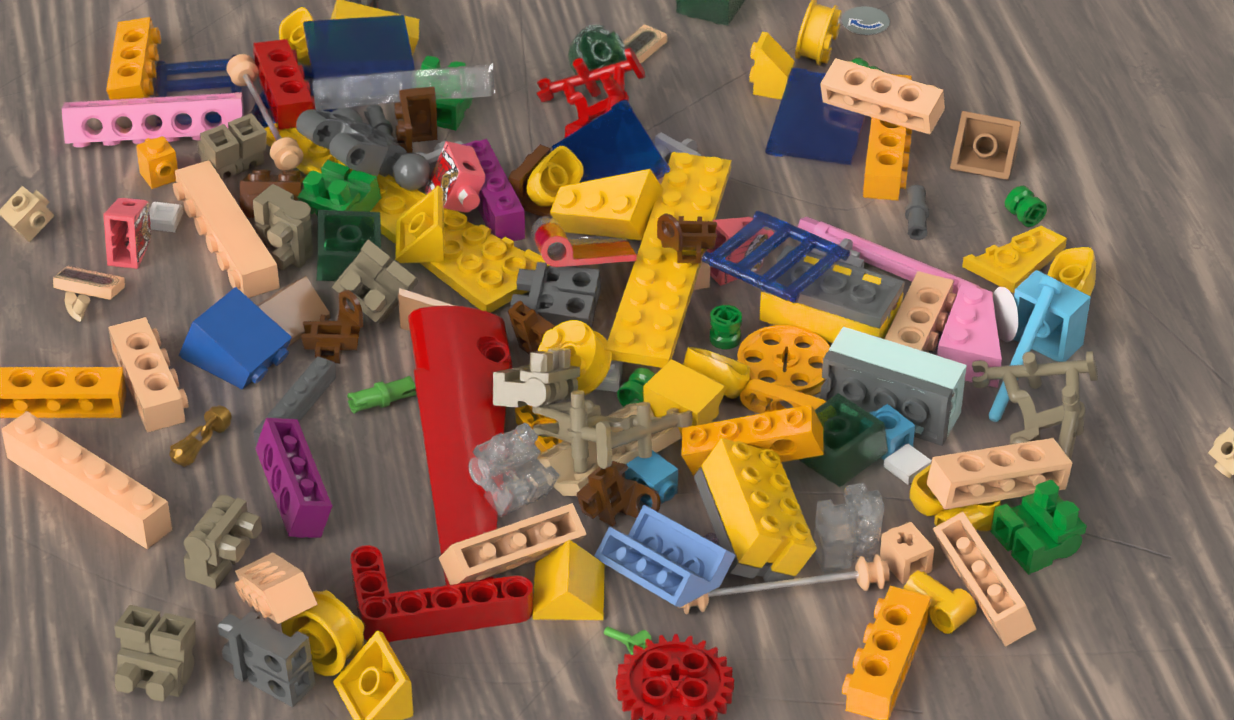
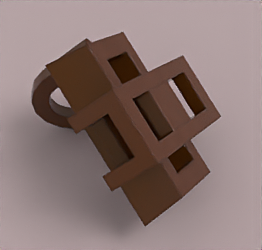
M664 213L657 221V238L661 240L662 248H673L677 251V263L701 264V249H714L717 222L702 221V217L697 216V221H684V216H679V221H677L672 215ZM683 250L696 251V256L683 255Z
M343 290L339 293L338 321L326 320V315L323 314L320 316V322L303 321L305 334H301L304 349L315 350V358L318 356L337 364L341 362L342 350L357 351L360 328L363 327V313L358 298L351 291ZM346 297L352 302L355 311L349 307ZM323 351H334V355H323Z
M517 301L508 310L519 348L529 355L530 352L538 351L543 335L548 330L553 329L555 325L537 314L535 310L524 305L522 301Z
M612 461L610 467L605 469L598 467L588 476L589 482L577 492L582 513L592 519L598 516L599 520L612 527L616 524L614 516L619 512L637 518L640 513L639 501L645 494L650 495L652 498L651 508L658 512L661 503L660 496L651 487L623 478L622 474L628 469L627 464Z

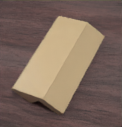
M630 403L607 417L627 418L631 415H637V403ZM610 426L612 432L624 430L622 427ZM672 427L652 434V450L657 453L681 439L682 436L678 427ZM638 440L612 449V461L627 464L639 456ZM562 441L530 459L532 466L563 496H577V492L589 482L588 476L599 467L597 463L596 442L588 441L589 457L587 458V472L577 473L574 471L571 443Z

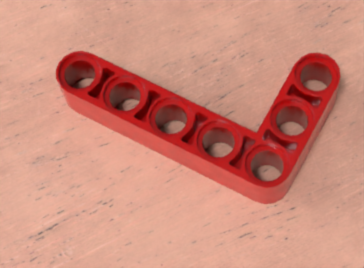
M363 545L357 547L351 553L353 589L358 616L364 624L363 636L366 641H369L377 630L383 632L388 642L516 624L527 621L533 615V584L526 577L508 576L389 594L380 550L371 545Z

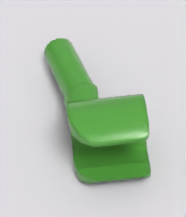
M606 627L604 630L605 635L625 644L631 655H633V646L637 645L645 649V640H651V635L646 630H641L633 636L610 627Z

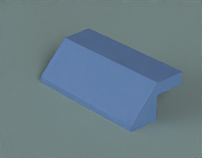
M643 505L629 535L609 527L594 555L602 563L679 608L720 587L736 556L734 553L646 505Z

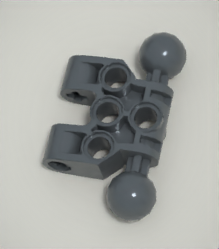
M342 107L333 112L306 110L297 119L296 127L300 134L316 145L329 149L333 157L353 170L377 176L380 172L393 174L396 183L408 191L419 190L430 180L431 168L424 156L417 153H407L402 146L395 142L396 139L393 136L376 130L367 123H363L359 113L352 108Z

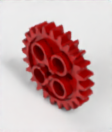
M674 634L672 641L667 642L663 635H659V643L654 644L651 640L646 639L645 649L635 645L633 646V655H624V664L618 665V675H616L617 700L622 701L623 712L631 711V720H639L640 718H643V720H718V713L726 714L727 704H732L734 692L733 669L727 666L726 656L718 657L717 647L706 650L705 640L695 645L693 644L692 636H689L685 642H680L678 634Z

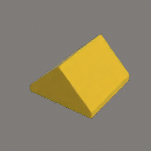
M440 186L435 187L396 220L395 260L399 263L444 262L443 188Z
M672 359L643 386L644 402L650 403L654 417L667 415V410L678 408L679 413L692 411L691 426L712 423L727 389V386ZM678 427L681 436H682V428H685V427Z
M570 539L535 563L533 620H604L605 564Z
M377 630L336 677L333 683L354 720H404L414 716L411 680L383 632Z

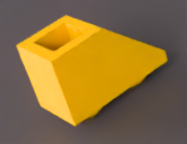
M762 31L758 42H753L750 58L755 60L749 77V81L753 83V95L787 100L793 86L795 61L768 32Z

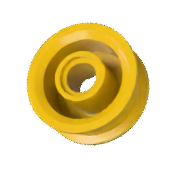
M811 0L799 32L795 49L796 59H799L801 56L814 59L819 66L821 63H828L832 51L830 47L832 39H837L841 26L839 21L842 10L838 9V5L830 8L817 4V0Z
M578 320L565 321L545 332L538 351L547 352L549 348L571 349L570 366L580 367V377H576L578 381V391H584V396L594 391L603 382L612 361V353L605 351V347H609L607 339L600 333L593 331L586 323Z
M327 590L322 592L314 591L312 593L317 605L281 622L282 633L292 637L298 631L308 636L314 672L324 676H333L344 668L346 660L353 659L364 646V624L331 592Z

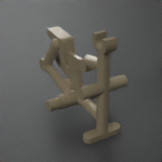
M1086 351V360L1037 363L1035 354L1033 352H1026L1022 356L1024 365L989 367L988 363L982 360L972 362L974 372H984V375L980 377H972L974 387L984 388L990 384V380L1003 379L1010 401L1018 403L1022 411L1024 430L1010 435V445L1041 440L1040 430L1062 423L1058 444L1071 460L1076 435H1081L1084 432L1083 417L1086 412L1084 404L1080 401L1079 373H1089L1091 381L1098 380L1093 351ZM1066 374V386L1062 389L1063 405L1036 413L1029 393L1025 390H1020L1017 378L1027 377L1029 386L1037 389L1042 385L1041 376Z
M572 391L571 402L532 407L533 413L557 420L556 423L534 425V434H546L571 443L574 471L577 473L588 471V441L596 442L597 463L600 468L605 469L612 464L613 448L638 440L639 457L650 458L652 457V434L672 427H688L692 425V411L679 413L678 408L667 410V415L652 417L650 403L648 402L637 403V415H631L627 418L601 416V407L594 405L590 400H585L584 391ZM610 426L622 427L624 430L612 432Z

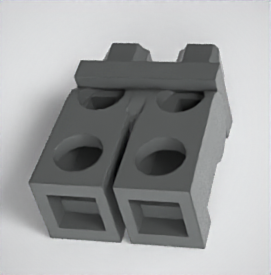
M537 262L535 270L519 269L517 290L530 291L529 296L513 294L510 307L517 301H522L524 305L535 310L537 314L555 326L565 321L578 320L592 328L601 291L600 269L571 266L553 267L547 266V263Z
M250 611L244 618L229 613L218 624L219 635L229 640L222 650L223 660L233 664L236 679L244 682L248 678V681L253 686L291 707L299 702L315 686L308 636L297 631L292 637H289L273 629L267 620L260 619L259 614Z

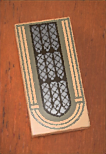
M644 24L612 50V59L617 62L627 60L625 49L631 47L639 62L642 63L667 42V34Z
M67 266L53 277V288L111 300L125 288V278Z

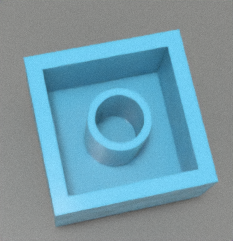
M1035 270L1015 289L1014 300L1018 310V330L1013 340L1017 342L1021 340L1042 291L1039 287L1041 278L1044 276L1050 277L1038 270ZM1062 283L1063 287L1060 294H1054L1031 349L1057 362L1067 361L1083 345L1091 296Z

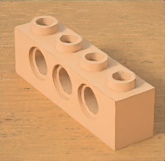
M835 58L820 83L823 103L930 135L945 110L944 92L942 89L933 85L918 83L906 77L884 73L878 69L860 66L851 61Z
M917 271L885 340L927 353L929 351L934 352L939 338L938 331H944L948 319L947 312H951L957 294L952 293L954 280Z
M146 317L108 327L113 354L118 366L123 367L125 382L146 431L151 432L184 423V408H188L187 396L184 389L178 390L177 388L179 387V380L175 369L168 368L170 367L168 353L165 348L160 349L161 341L157 329H151Z
M1054 438L933 457L927 485L943 508L951 509L1028 496L1035 492L1037 484L1048 480H1053L1058 485L1059 490H1064L1067 486L1073 462Z
M572 503L452 544L439 557V560L450 585L479 581L542 559L569 539L577 544L587 534Z
M964 512L934 527V533L945 556L1004 646L1006 647L1036 630L1026 604Z
M275 553L264 556L235 571L239 581L234 584L242 601H247L250 607L253 606L257 613L261 612L264 618L269 617L277 624L317 605L303 571Z

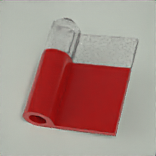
M550 216L540 217L532 226V236L543 260L550 266L566 267L637 261V255L627 239L605 236L568 238L558 220Z

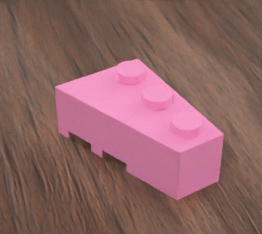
M960 285L938 344L937 356L967 365L965 381L972 382V377L984 375V372L973 371L972 362L982 360L987 362L989 367L1001 366L1002 357L992 291ZM999 379L990 380L988 386L998 388Z

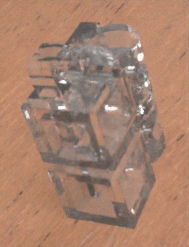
M527 423L517 426L515 430L508 433L495 435L491 440L477 445L473 451L476 457H473L469 462L471 478L476 484L484 488L486 491L484 497L500 517L522 508L524 504L527 506L548 496L560 476L552 466L545 468L537 459L540 450L534 443L538 435Z
M864 483L853 484L845 487V504L833 505L831 499L817 502L816 527L814 528L813 535L817 549L814 555L823 574L851 568L852 562L858 561L860 556H863L866 562L874 560V556L879 551L882 518L885 509L879 490L868 491Z

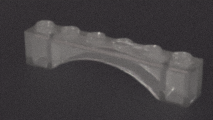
M481 64L317 78L313 80L315 109H339L399 102V90L432 86L435 88L436 99L492 96L495 93L493 65Z

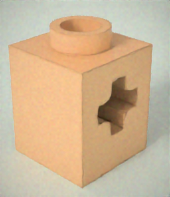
M912 522L891 528L887 532L882 533L880 558L882 561H887L889 569L902 584L907 583L909 577L917 570L926 574L932 572L934 547Z

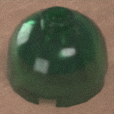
M600 24L589 25L577 33L569 45L568 51L569 64L574 74H578L573 66V61L577 58L584 60L589 71L625 61V45L619 35L614 31L610 33L608 30L603 29L605 26Z

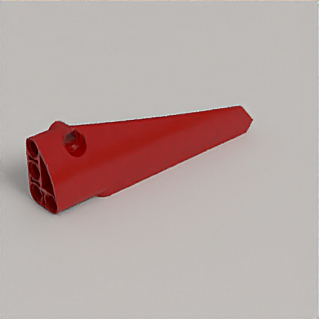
M449 305L419 308L412 311L408 316L416 367L414 369V378L441 555L452 544L497 529L507 406L493 405V372L513 368L503 318L476 308ZM493 450H499L502 455L496 463L498 475L491 479L490 475L492 474H488L486 462ZM444 572L446 585H450L447 576ZM491 576V577H488V578H485V579H482V580L494 579V576Z

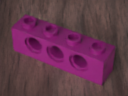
M485 139L462 144L473 147L485 173V181L478 195L480 203L477 208L486 226L491 229V234L500 239L507 237L513 241L525 239L524 209L490 143Z
M266 417L255 449L288 536L321 538L332 509V504L298 419Z

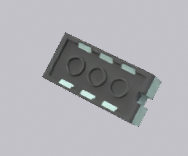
M843 326L823 358L822 378L826 380L821 387L820 399L827 401L835 412L863 420L870 412L876 411L888 404L915 425L914 437L943 446L961 414L967 365Z

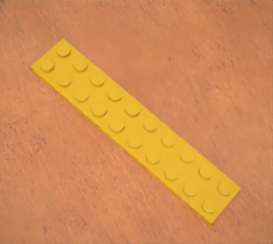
M672 152L661 183L663 192L652 209L637 253V261L634 262L608 338L609 347H605V351L612 353V360L663 368L672 359L706 249H701V264L677 263V251L673 248H662L661 240L657 238V221L664 213L672 215L677 221H679V216H684V221H697V216L702 217V221L715 220L730 175L731 160ZM683 250V255L696 256V251Z

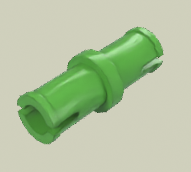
M410 376L389 383L381 381L374 383V387L348 393L347 397L350 399L348 404L353 413H358L375 406L384 408L389 406L390 402L415 396L416 387Z

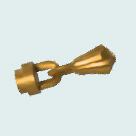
M222 405L211 407L204 414L206 422L204 426L196 427L187 437L170 446L169 455L172 462L183 467L194 463L202 446L211 439L212 432L222 433L230 426L232 419L230 411ZM201 432L202 439L199 441L195 436Z

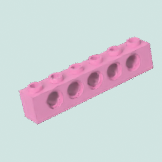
M242 92L64 102L62 107L65 144L73 143L74 147L90 146L91 142L102 141L103 145H117L121 143L120 140H132V143L140 144L145 142L147 138L153 139L164 136L168 142L179 141L180 137L189 136L192 137V140H201L200 133L225 124L228 128V122L244 116ZM215 111L221 115L222 120L218 123H210L205 115L208 112ZM180 113H186L192 118V122L188 125H182L178 123L176 116ZM150 115H157L161 118L162 124L158 127H153L148 124L146 118ZM122 116L128 117L133 125L130 128H122L118 125L117 119ZM96 118L102 122L103 128L93 130L88 126L87 120Z

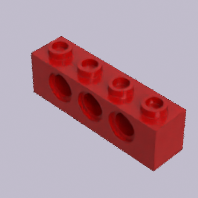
M287 39L253 43L254 62L259 71L258 79L278 130L297 128L298 117L306 110H317V102L315 96H311L309 81L304 80L303 66L298 65L296 50L291 49Z

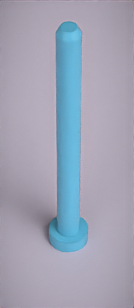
M1045 276L1041 278L1039 287L1042 291L1010 365H1024L1023 354L1030 352L1054 294L1058 295L1062 290L1063 284L1058 280ZM1004 381L989 412V419L993 422L1001 420L1009 401Z

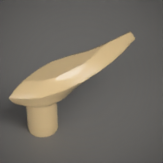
M66 291L65 306L67 312L76 321L81 322L90 303V298L83 294L77 298L74 292Z

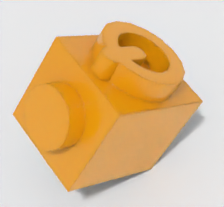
M164 136L153 139L147 138L145 142L136 145L140 174L151 189L176 181L175 170H178L176 151Z

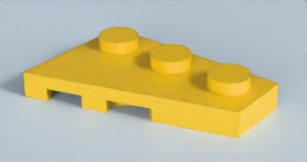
M1041 225L1012 237L1011 243L1001 247L993 245L986 248L985 253L975 257L971 254L963 257L962 267L1015 293V289L1035 270L1040 271L1058 253L1066 248L1067 238Z

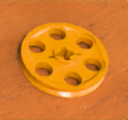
M775 325L764 327L748 335L739 346L737 361L750 366L749 381L770 377L775 380L772 384L814 396L821 392V387L826 379L822 378L823 368H814L810 364H823V358L830 346L822 337L810 330L797 326ZM775 340L779 344L767 345L764 341ZM807 343L811 346L809 348H800L796 344ZM785 353H787V368L786 372H783ZM757 357L761 361L752 363L747 361L746 358ZM795 380H803L808 384L804 386H797L792 382Z

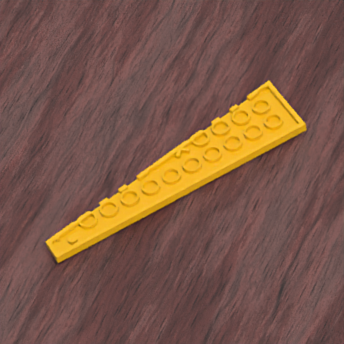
M267 127L265 128L267 131L266 144L271 147L276 142V139L270 128ZM297 128L278 130L281 138L290 137L297 141L299 148L303 152L302 162L297 168L304 174L308 175L310 171L322 173L321 167L327 160L346 166L333 157L329 149L316 145L300 134ZM378 174L377 180L382 198L370 212L363 214L361 218L396 244V220L425 197L426 194L419 190H405L396 183L394 177L390 175L384 177ZM444 208V262L420 264L479 310L491 313L512 300L513 294L523 295L528 292L517 290L519 269L535 270L537 262H546L541 255L529 249L524 252L515 247L513 240L507 237L500 239L491 234V229L483 224L480 226L474 225L467 221L466 215Z

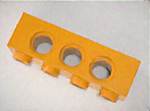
M151 17L117 23L106 88L110 100L150 98V95L154 94L152 80L156 78L155 61L159 60L157 46L161 44V34L159 28L154 27Z
M872 117L864 175L863 198L899 201L900 189H906L912 129Z
M0 367V418H18L26 411L37 418H122L127 392L123 367Z
M812 404L682 428L681 455L693 476L702 467V464L721 438L735 442L741 441L761 449H770L778 454L781 462L823 455V426Z
M890 586L885 599H878L874 611L875 623H868L863 639L865 647L864 649L858 647L853 661L854 673H847L843 683L842 694L847 695L846 711L877 720H889L928 623L930 596Z

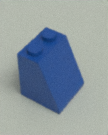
M234 287L192 322L179 356L183 360L243 390L251 382L257 384L268 372L267 368L272 364L278 366L289 354L287 347L292 337L237 287Z

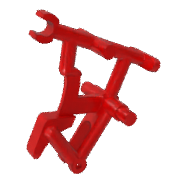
M631 47L625 49V56L627 58L625 61L589 71L584 60L577 58L573 61V66L578 73L577 75L551 82L549 78L537 81L541 91L537 92V96L541 102H547L553 99L554 93L564 91L567 102L570 105L576 106L578 120L566 125L564 144L575 156L579 145L604 151L607 156L615 155L619 150L617 140L623 119L629 127L637 123L634 110L628 102L629 95L625 91V72L634 70L640 80L645 78V71ZM601 80L608 98L589 107L586 98L581 92H576L575 87L585 85L590 95L597 97L601 94V89L596 81ZM605 114L601 130H594V122L592 120Z

